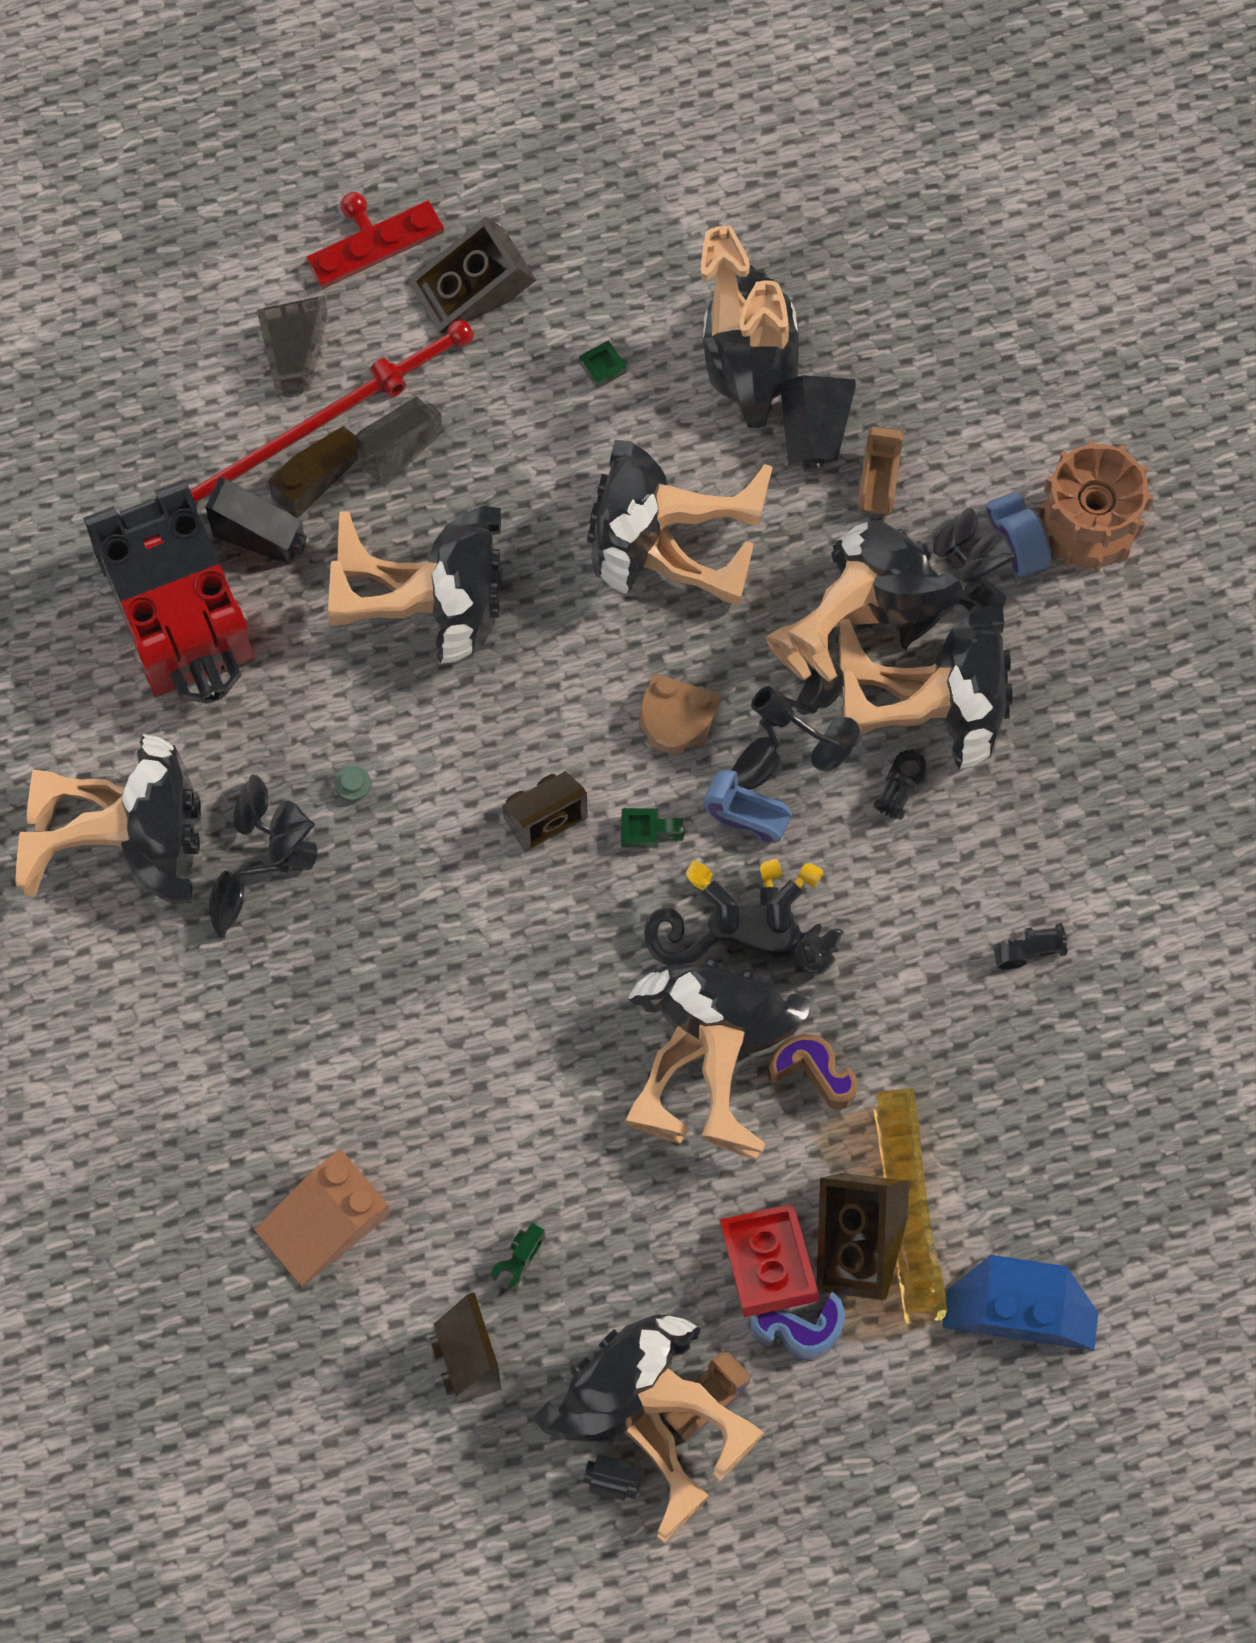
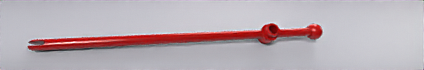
M464 320L452 322L448 327L446 335L396 365L395 363H390L386 358L378 359L370 368V372L373 374L372 380L192 488L190 491L194 502L196 503L211 494L219 477L229 481L236 479L380 390L387 392L390 397L398 396L406 388L403 376L454 345L458 347L469 345L474 337L470 325Z

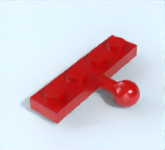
M349 192L341 199L340 209L344 216L354 219L360 232L308 255L306 258L311 271L323 290L443 234L444 227L429 200L372 225L366 215L367 201L365 197L358 192Z

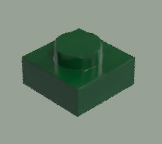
M609 340L579 356L580 365L597 389L627 373V366Z

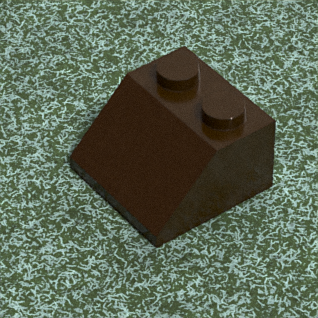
M566 771L557 776L556 774H550L542 778L538 782L537 787L527 792L518 791L508 797L506 803L502 805L503 818L523 851L527 852L588 819L587 792Z

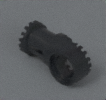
M906 749L896 756L886 777L888 783L880 799H876L873 807L881 814L885 811L886 816L890 813V818L903 819L905 815L904 806L910 794L916 792L925 774L927 765L923 754L913 749ZM907 759L914 760L918 763L920 771L914 776H906L900 771V763Z
M1062 923L1056 924L1055 928L1034 931L1031 927L1025 928V940L1017 941L1016 939L1012 942L1008 940V944L1004 941L1002 946L998 943L993 947L996 966L1000 970L1023 967L1029 961L1036 960L1037 956L1059 953L1060 956H1066L1068 952L1067 942H1063L1067 940V937L1063 938L1066 932Z

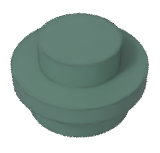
M348 766L340 770L336 775L335 789L342 799L358 801L369 793L371 779L363 768Z

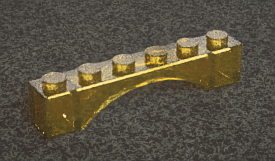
M914 1088L876 1092L873 1105L884 1178L909 1181L908 1220L896 1262L905 1324L943 1320L947 1312L942 1272L938 1261L928 1209L922 1163L920 1126Z

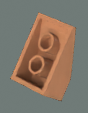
M339 1149L311 1171L254 1230L299 1285L304 1287L391 1215L388 1204L345 1153Z

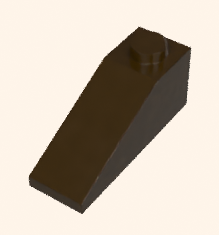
M345 426L338 428L294 455L268 480L271 498L291 515L299 518L369 449V446Z

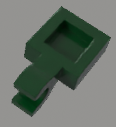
M622 808L621 847L658 848V837L666 840H684L683 818L659 819L658 808Z
M534 1223L530 1224L527 1231L521 1229L510 1246V1249L514 1251L512 1258L498 1262L492 1269L491 1278L496 1281L500 1273L508 1271L513 1275L512 1280L508 1284V1289L511 1291L515 1290L520 1283L522 1273L528 1268L544 1242L545 1230Z

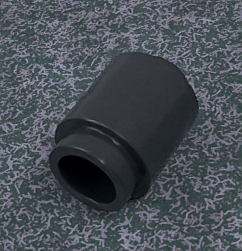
M597 1454L595 1462L590 1460L587 1462L583 1483L590 1485L589 1493L623 1501H625L626 1497L636 1499L642 1468L633 1467L634 1462Z

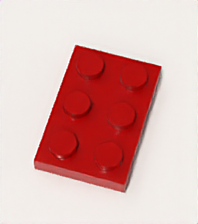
M794 1204L720 1219L721 1231L744 1317L819 1302L816 1282Z

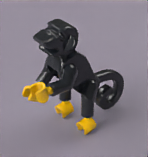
M778 859L765 861L760 866L763 887H760V905H739L715 880L710 883L714 875L710 872V868L693 860L686 871V876L693 886L703 891L702 894L715 907V911L710 915L707 924L709 931L685 951L679 953L668 952L661 946L658 939V929L663 922H669L672 926L668 934V939L672 943H678L683 938L685 924L682 916L676 910L671 908L657 909L651 913L645 924L644 935L648 950L656 960L667 966L694 963L717 942L734 941L768 954L790 952L794 955L804 973L812 976L822 975L831 968L836 961L832 954L839 952L837 946L844 935L843 930L834 928L829 930L824 936L819 937L822 931L821 923L815 924L808 932H801L791 912V905L803 893L801 887L804 883L813 888L817 886L823 875V870L812 863H807L801 868L794 881L790 879L778 891V887H773L772 880L783 878Z

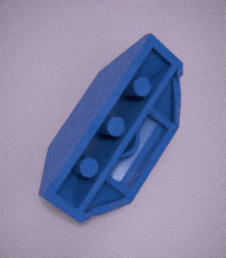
M990 1255L947 1289L942 1328L1094 1351L1099 1312L1067 1266Z

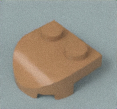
M654 673L642 701L638 723L639 730L642 729L647 735L649 745L662 752L682 754L685 748L696 745L699 749L708 739L722 695Z

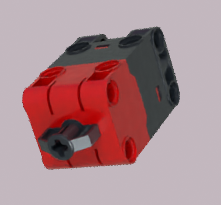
M184 479L154 490L155 500L151 499L120 511V514L112 506L83 517L96 558L104 577L109 582L144 667L143 671L148 684H150L154 698L175 690L180 700L208 704L224 698L241 677L238 666L255 660V656L249 642L245 618L227 583L197 512L186 480ZM220 666H223L230 676L225 684H223L219 675L222 672ZM206 678H209L211 686L208 685ZM185 680L188 685L196 683L200 694L190 693Z

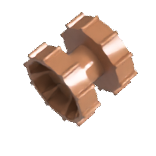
M1091 439L1088 445L1079 447L1068 454L1062 451L1053 477L1048 476L1046 479L1044 492L1049 493L1046 504H1040L1037 515L1042 519L1050 548L1065 561V567H1069L1072 564L1082 568H1095V572L1099 573L1101 567L1111 565L1119 559L1127 561L1135 536H1141L1145 522L1140 521L1143 511L1150 509L1153 495L1148 493V481L1146 478L1148 467H1141L1134 457L1125 452L1124 445L1117 448L1105 444H1095L1094 440ZM1092 503L1097 504L1102 509L1092 510L1087 505Z

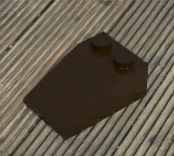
M487 217L482 219L408 279L409 284L441 334L447 332L449 325L454 321L464 320L468 322L510 302L536 281L506 230Z
M848 1173L820 1177L816 1281L819 1292H833L834 1294L877 1300L887 1299L908 1220L909 1181Z
M475 1292L467 1294L433 1324L436 1335L429 1337L435 1358L443 1357L447 1372L441 1373L447 1396L455 1394L458 1404L502 1390L498 1363Z

